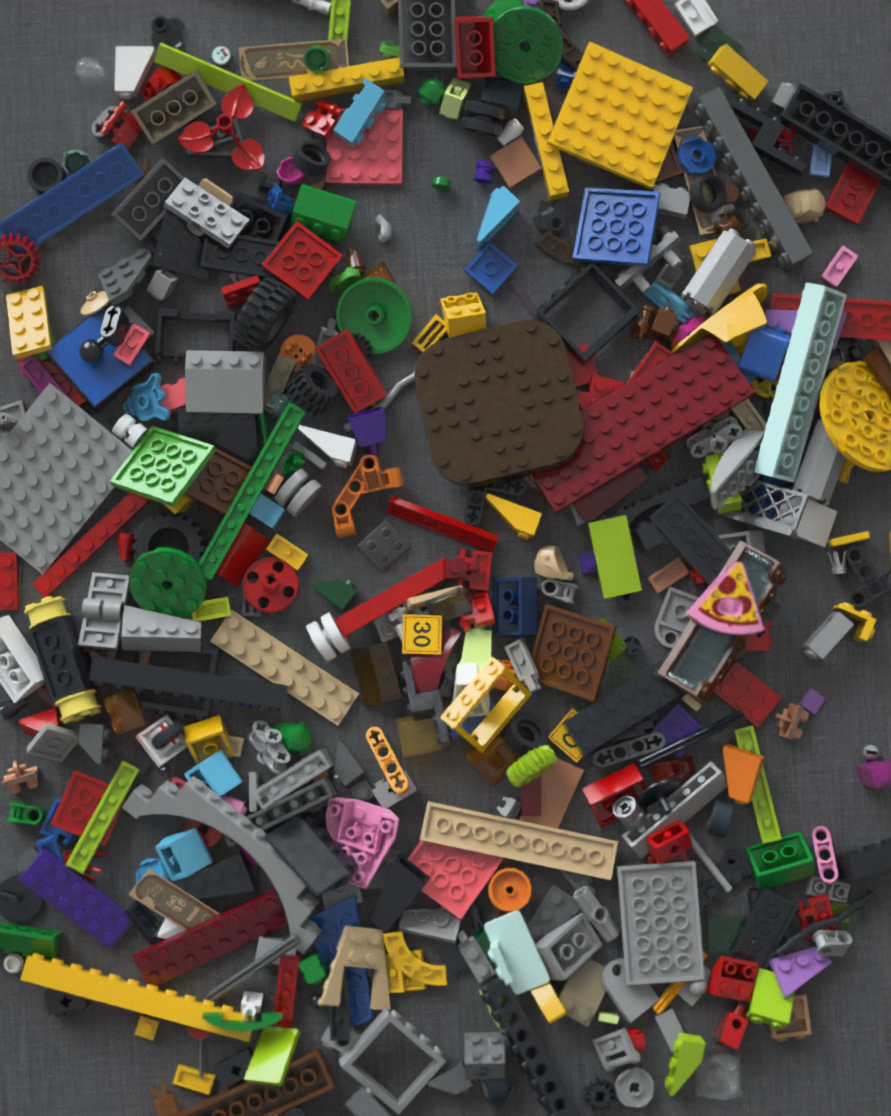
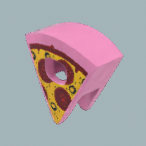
M741 562L730 563L685 614L697 624L717 632L750 634L764 630L744 566Z

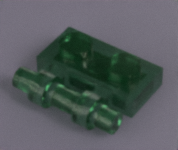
M712 26L701 43L707 49L703 50L698 47L695 54L700 56L702 61L709 62L713 57L711 52L716 53L725 44L730 46L737 54L741 53L744 46Z

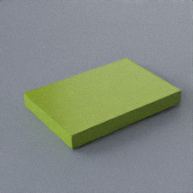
M264 1027L245 1080L250 1083L282 1086L300 1036V1031L292 1028Z

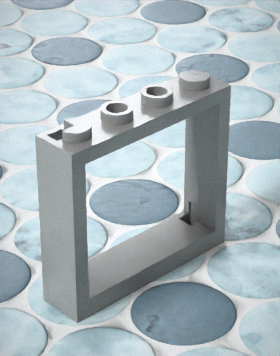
M325 748L320 749L252 793L261 808L264 809L335 763Z
M386 1007L344 1053L339 1062L344 1070L366 1088L371 1089L380 1100L399 1115L443 1066L446 1060L443 1057L444 1052L437 1045L433 1047L429 1043L430 1040L423 1033L419 1035L415 1032L416 1028L407 1021L405 1023L401 1020L402 1016L397 1011H391ZM389 1022L433 1058L398 1099L354 1063Z

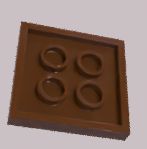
M215 448V453L184 495L225 516L252 467Z

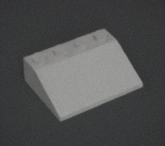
M186 350V413L263 414L266 367L264 352Z

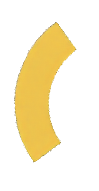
M402 931L383 933L384 943L391 959L404 974L427 985L448 986L445 965H432L418 959L408 949Z

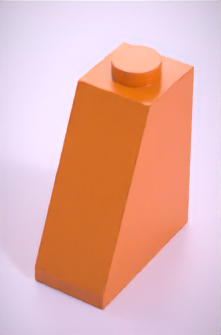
M728 744L724 746L723 754L729 797L734 798V801L739 804L749 803L753 799L765 756Z

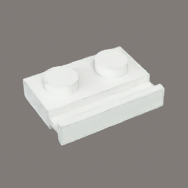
M680 0L674 5L694 37L718 23V19L705 0Z

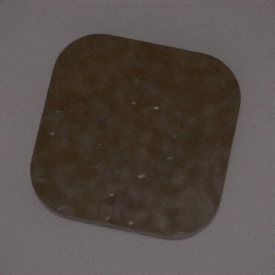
M536 320L517 321L438 341L428 347L420 356L415 368V384L431 457L441 476L454 483V485L477 487L497 482V479L535 471L536 473L553 469L570 461L582 445L584 438L583 419L565 345L560 335L551 326Z

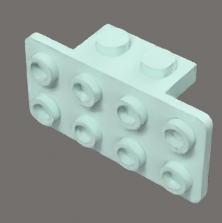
M520 911L511 912L485 923L484 929L491 942L490 950L488 951L492 962L495 961L498 966L496 970L501 980L504 979L506 985L510 984L514 994L523 993L549 982V974Z

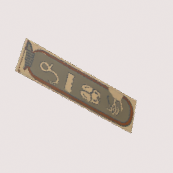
M151 869L147 870L128 894L183 930H187L220 915Z

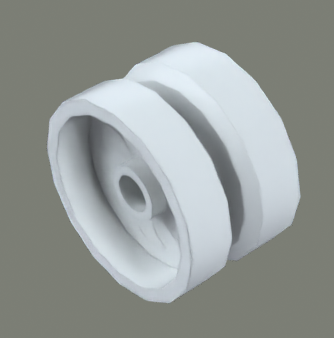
M331 612L321 617L324 629L316 621L306 626L315 647L327 662L336 657L337 653L334 646L341 653L351 649L347 637L343 638L336 626L335 618Z

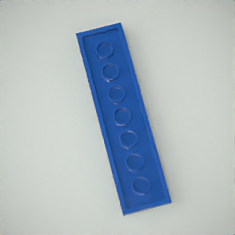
M121 142L0 222V235H6L9 239L10 233H13L14 238L20 233V239L22 240L25 236H28L27 243L29 244L33 240L35 243L32 248H34L144 176V174ZM12 245L17 251H26V249L19 245Z

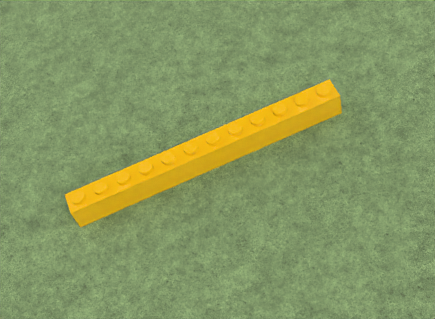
M39 953L27 956L20 980L246 1042L250 1040L252 1030H228L214 1026L202 1019L203 1012H223V1020H243V1010L237 1012L234 1011V1007L224 1004L222 1007L215 1005V1002L206 999L203 1002L197 1001L195 996L185 994L184 997L179 996L177 991L166 989V992L158 990L159 987L152 984H147V987L139 985V981L134 979L124 981L120 979L121 976L116 974L102 975V971L90 968V971L82 969L83 966L71 963V966L63 964L64 961L61 959L52 958V961L44 959L45 955ZM246 1015L245 1020H252V1016Z

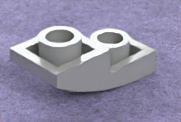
M812 875L808 877L805 894L819 896L826 893L829 900L847 903L850 884L836 881L833 884H825L820 877Z

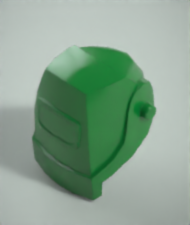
M283 722L272 726V729H276L282 734L280 743L290 755L299 754L304 756V752L309 750L312 736L309 732V727L305 726L304 722Z

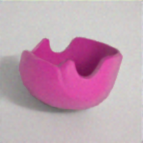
M292 157L280 162L277 174L282 182L287 185L296 186L305 179L306 174L294 165Z

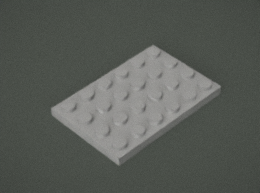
M683 861L662 863L660 865L655 863L617 866L626 985L705 980L696 862Z

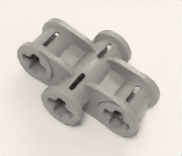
M728 416L726 419L719 420L716 423L710 421L702 426L700 431L690 435L686 440V445L690 449L691 455L695 458H701L712 451L719 454L726 450L728 443L742 435V428L733 416Z
M255 721L252 725L253 731L250 732L248 739L258 751L257 761L261 765L268 766L274 774L280 775L284 773L286 764L290 761V754L280 743L282 734L276 729H271L265 721Z

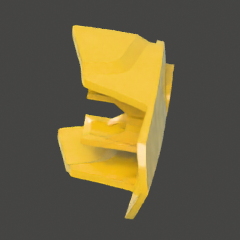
M758 283L745 291L691 332L671 352L676 354L711 333L725 343L730 341L739 355H743L750 332L767 323L760 305L768 295L767 286L764 283Z

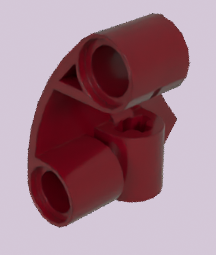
M455 628L442 629L441 654H410L418 694L438 690L446 662L456 642L462 635Z

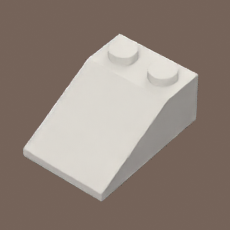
M299 425L298 429L301 434L329 457L336 466L347 468V465L352 466L357 448L356 439Z
M783 493L781 495L780 501L785 498ZM795 497L791 499L790 502L793 508L799 506L803 498ZM808 499L796 531L798 534L796 538L825 548L837 511ZM788 502L778 506L781 514L791 510ZM777 511L775 513L774 518L778 517ZM792 513L784 517L783 520L785 524L792 526L795 517Z

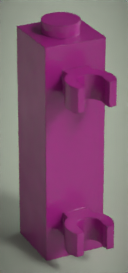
M873 760L856 765L861 784L874 788L891 784V767L889 764L891 760H884L882 762Z

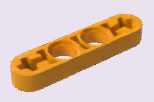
M371 727L366 732V739L390 786L395 793L399 795L406 794L410 789V783L385 734L380 728ZM376 732V734L378 735V739L381 742L380 744H377V742L373 738V733ZM382 748H388L389 750L388 755L385 757L379 756V751ZM390 764L397 765V770L394 773L387 772ZM396 777H398L400 781L404 783L402 789L397 787L398 783L395 779Z

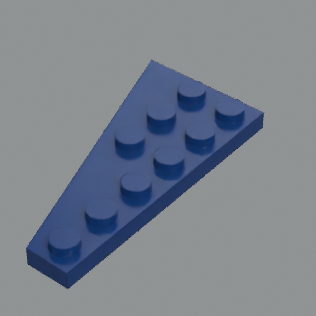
M355 895L308 918L322 929L313 943L326 969L327 960H335L337 947L344 927H360ZM347 966L349 1011L356 1027L372 1019L374 1015L373 1009H370L371 995L367 969Z

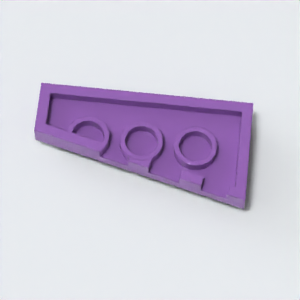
M767 309L765 318L767 323L770 324L769 327L774 329L777 327L788 330L787 333L791 337L798 311ZM842 312L832 347L834 350L836 349L847 312Z

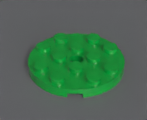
M516 7L504 12L493 23L495 69L500 75L516 83L530 84L548 77L557 68L563 53V37L558 24L546 12L534 7ZM527 40L530 48L524 50L520 47V43Z
M156 548L154 551L145 552L136 560L130 571L129 587L135 601L144 610L183 618L191 615L201 606L207 592V579L201 571L199 563L190 555L173 548ZM163 581H170L173 586L166 588Z

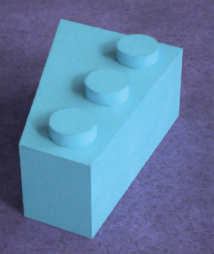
M367 78L363 81L365 87L359 95L355 94L353 97L355 101L348 110H345L333 129L334 135L352 148L356 144L359 145L364 138L363 133L367 128L370 129L374 125V118L378 113L381 114L386 107L384 90Z

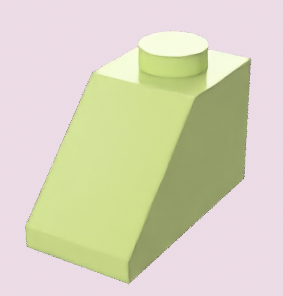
M454 77L444 94L439 113L450 119H458L471 83Z

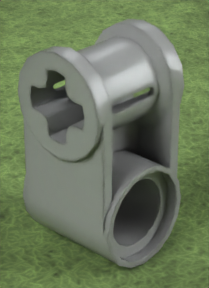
M547 579L541 583L540 591L544 596L574 605V594L579 586L568 582ZM548 582L554 585L552 593L545 591V584Z
M818 930L812 935V940L816 943L818 947L817 952L820 956H844L852 943L851 935L842 930Z

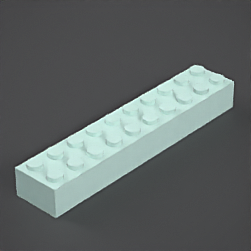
M806 283L802 294L803 297L797 312L796 322L792 330L791 340L787 348L786 358L782 366L781 376L776 387V394L771 405V412L754 469L756 473L794 483L847 294L811 283Z

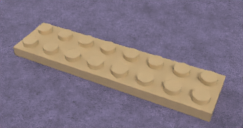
M231 609V616H227L210 642L272 683L288 685L287 693L339 726L359 693Z

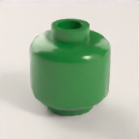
M432 77V79L426 78L418 91L422 97L420 101L428 106L431 103L438 105L446 92L445 84L435 77Z

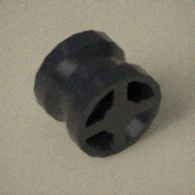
M635 636L625 637L621 642V650L626 655L637 654L641 649L640 640Z

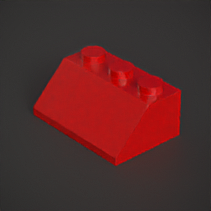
M455 17L458 78L496 76L493 17Z
M244 523L217 574L238 587L248 568L255 563L270 540Z
M632 764L582 788L600 827H603L617 820L613 813V805L617 799L622 796H631L637 802L638 796L647 787L636 765Z

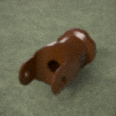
M739 213L729 217L727 221L715 223L714 232L719 238L724 230L729 231L731 228L739 232L747 228L749 223L741 225L737 219L743 214Z
M644 305L641 306L642 311L638 320L635 321L631 333L632 339L636 340L639 337L641 340H645L647 338L653 316L657 314L655 309Z

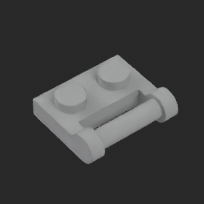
M626 1028L592 1040L607 1072L615 1070L616 1067L640 1061V1054L634 1049ZM624 1050L627 1054L614 1060L609 1057Z

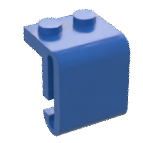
M766 323L750 332L738 368L742 372L774 382L787 349L790 334L784 328L777 327L774 329L769 327L770 324Z

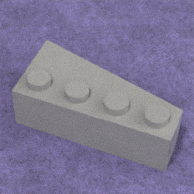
M124 605L121 633L122 650L201 652V622Z

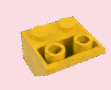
M466 293L465 295L448 296L440 299L449 338L487 329L486 312L478 293Z

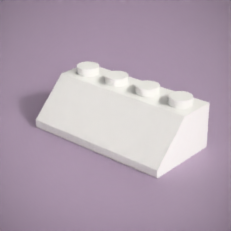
M7 615L0 618V683L12 701L17 703L39 689L45 683L36 654L10 616Z

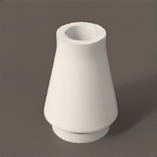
M514 118L512 121L509 120L501 132V137H497V139L505 146L523 134L522 131L525 128Z

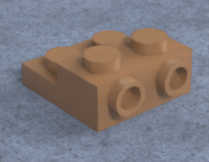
M806 994L794 995L790 1021L784 1029H774L769 1025L770 1037L775 1039L776 1042L787 1041V1037L794 1036L795 1039L807 1038L806 1035L812 1034Z

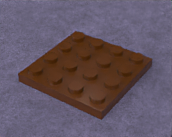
M545 604L531 655L540 677L537 679L539 683L591 701H597L618 626Z

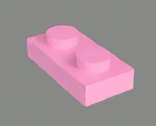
M842 246L820 278L836 288L858 255Z

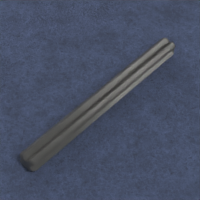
M293 934L208 993V997L211 1001H216L296 947L301 942L300 938Z

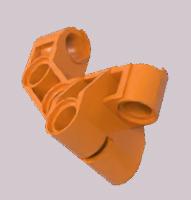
M366 455L361 459L332 507L338 538L357 534L354 527L352 509L362 494L404 485L400 467L382 471L380 459L376 455ZM368 458L374 460L375 465L372 469L366 465ZM353 481H358L361 485L358 492L353 491L351 488ZM339 504H344L346 506L345 514H339L337 512V506Z

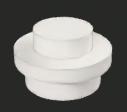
M10 954L4 960V967L10 973H17L23 968L24 960L19 954Z

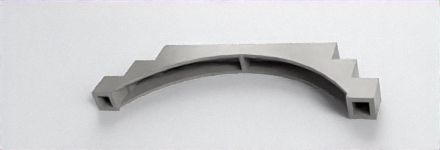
M194 776L185 783L181 790L167 780L157 789L155 794L143 784L131 793L122 808L136 819L150 814L183 816L210 825L240 844L253 856L271 879L286 912L290 937L296 934L301 940L295 948L302 954L306 952L322 931L315 922L307 918L319 902L304 890L306 888L305 884L266 841V834L262 829L256 827L247 817L240 814L231 804L225 802L216 792L210 790L201 780Z

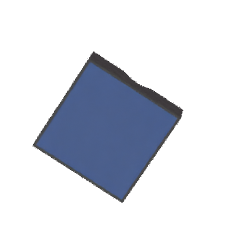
M107 306L95 314L86 317L52 344V350L45 351L49 361L63 377L74 385L78 394L95 413H98L113 401L123 389L135 383L155 367L154 359L144 348L141 349L132 365L128 366L113 357L118 346L114 347L110 344L103 348L104 353L100 361L87 363L81 359L79 349L83 341L88 339L98 340L102 336L100 331L105 312L108 309Z

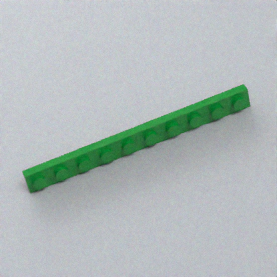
M290 402L199 561L201 571L210 580H213L306 414V411Z

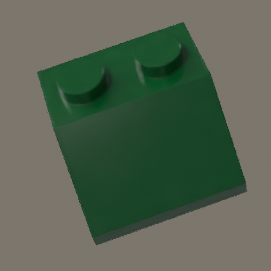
M340 579L317 582L312 585L313 588L343 611L347 609L358 594L356 591L357 587L348 579L345 582Z

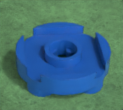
M700 137L688 138L677 150L678 162L681 168L689 175L699 176L707 173L712 168L716 158L715 150L711 143L701 140ZM693 152H695L696 155H700V158L698 160L694 159Z

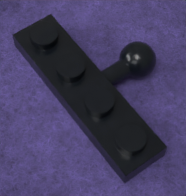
M327 960L328 978L332 970V968H330L332 961L335 960ZM344 966L339 1006L329 1005L330 1041L351 1040L347 966ZM314 993L310 997L309 1003L314 1009L323 1007V1005L318 1004L322 994Z

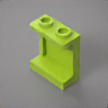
M759 968L755 979L750 1010L746 1018L751 1019L756 1024L765 1023L774 1029H784L790 1021L794 992L784 999L774 972Z

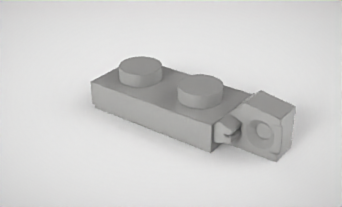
M520 638L507 645L505 650L519 681L523 685H527L530 692L540 690L541 687L537 680L540 677L524 639Z
M464 929L459 931L458 938L461 941L458 944L459 950L477 981L481 983L496 974L473 936L468 938Z

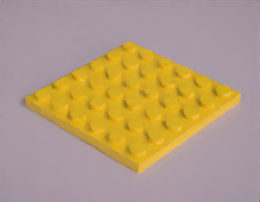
M589 41L547 145L651 190L693 87Z

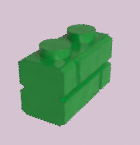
M316 950L302 958L299 967L302 973H305L304 977L307 983L317 985L323 982L324 978H326L327 969L319 952Z

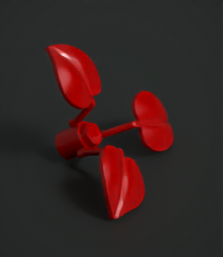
M244 84L234 88L224 97L221 104L224 114L218 117L217 126L214 127L212 133L206 123L196 121L189 124L178 137L179 143L187 150L195 153H204L213 147L214 143L211 137L218 130L222 134L230 133L238 146L232 152L234 164L242 170H260L263 167L264 154L260 144L250 138L245 139L241 144L233 131L232 120L235 117L245 119L253 111V101Z

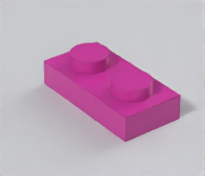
M704 314L699 318L693 317L687 325L684 323L677 329L678 334L673 340L677 344L680 343L708 319Z

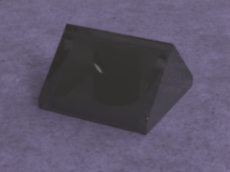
M458 587L425 601V605L432 615H442V623H445L473 611L472 592Z

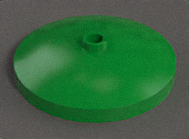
M367 277L351 284L341 295L336 310V320L340 333L348 328L351 333L355 332V334L361 333V336L365 335L366 339L371 342L369 344L373 348L371 350L372 354L385 353L400 345L407 337L413 319L412 306L403 289L396 283L381 277ZM373 312L379 313V317H374Z

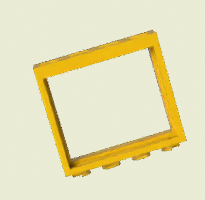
M491 657L441 718L471 745L483 753L532 693L505 666ZM504 675L513 685L471 735L468 734L460 725L500 677Z

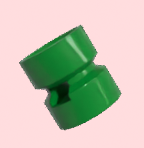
M322 45L311 46L304 56V63L307 69L316 73L326 69L330 59L329 52Z

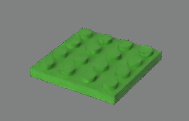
M152 426L112 477L110 483L113 487L175 507L216 449L214 445Z

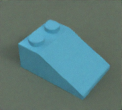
M504 186L500 189L496 188L490 195L491 199L489 200L477 238V249L479 251L519 211L520 201Z

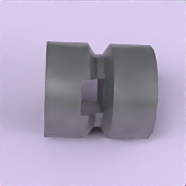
M622 796L613 805L614 815L628 831H637L645 825L647 816L633 797Z

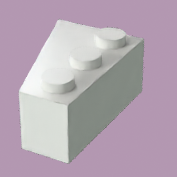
M477 663L457 665L452 703L480 671ZM489 692L468 717L489 715Z

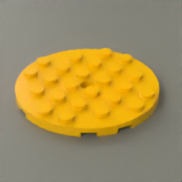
M864 361L844 363L826 377L821 388L820 412L825 430L835 447L853 464L873 472L891 470V399Z

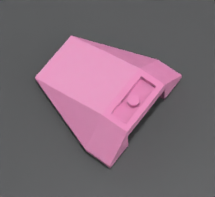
M330 797L326 811L327 831L359 868L348 883L366 889L396 838L399 818L389 809L358 799Z

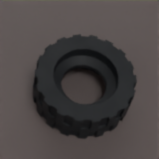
M524 713L516 714L512 717L503 732L507 745L521 756L528 754L535 748L546 745L549 738L545 725L535 716ZM521 728L528 731L533 736L534 741L531 742L524 739L519 734L518 729Z

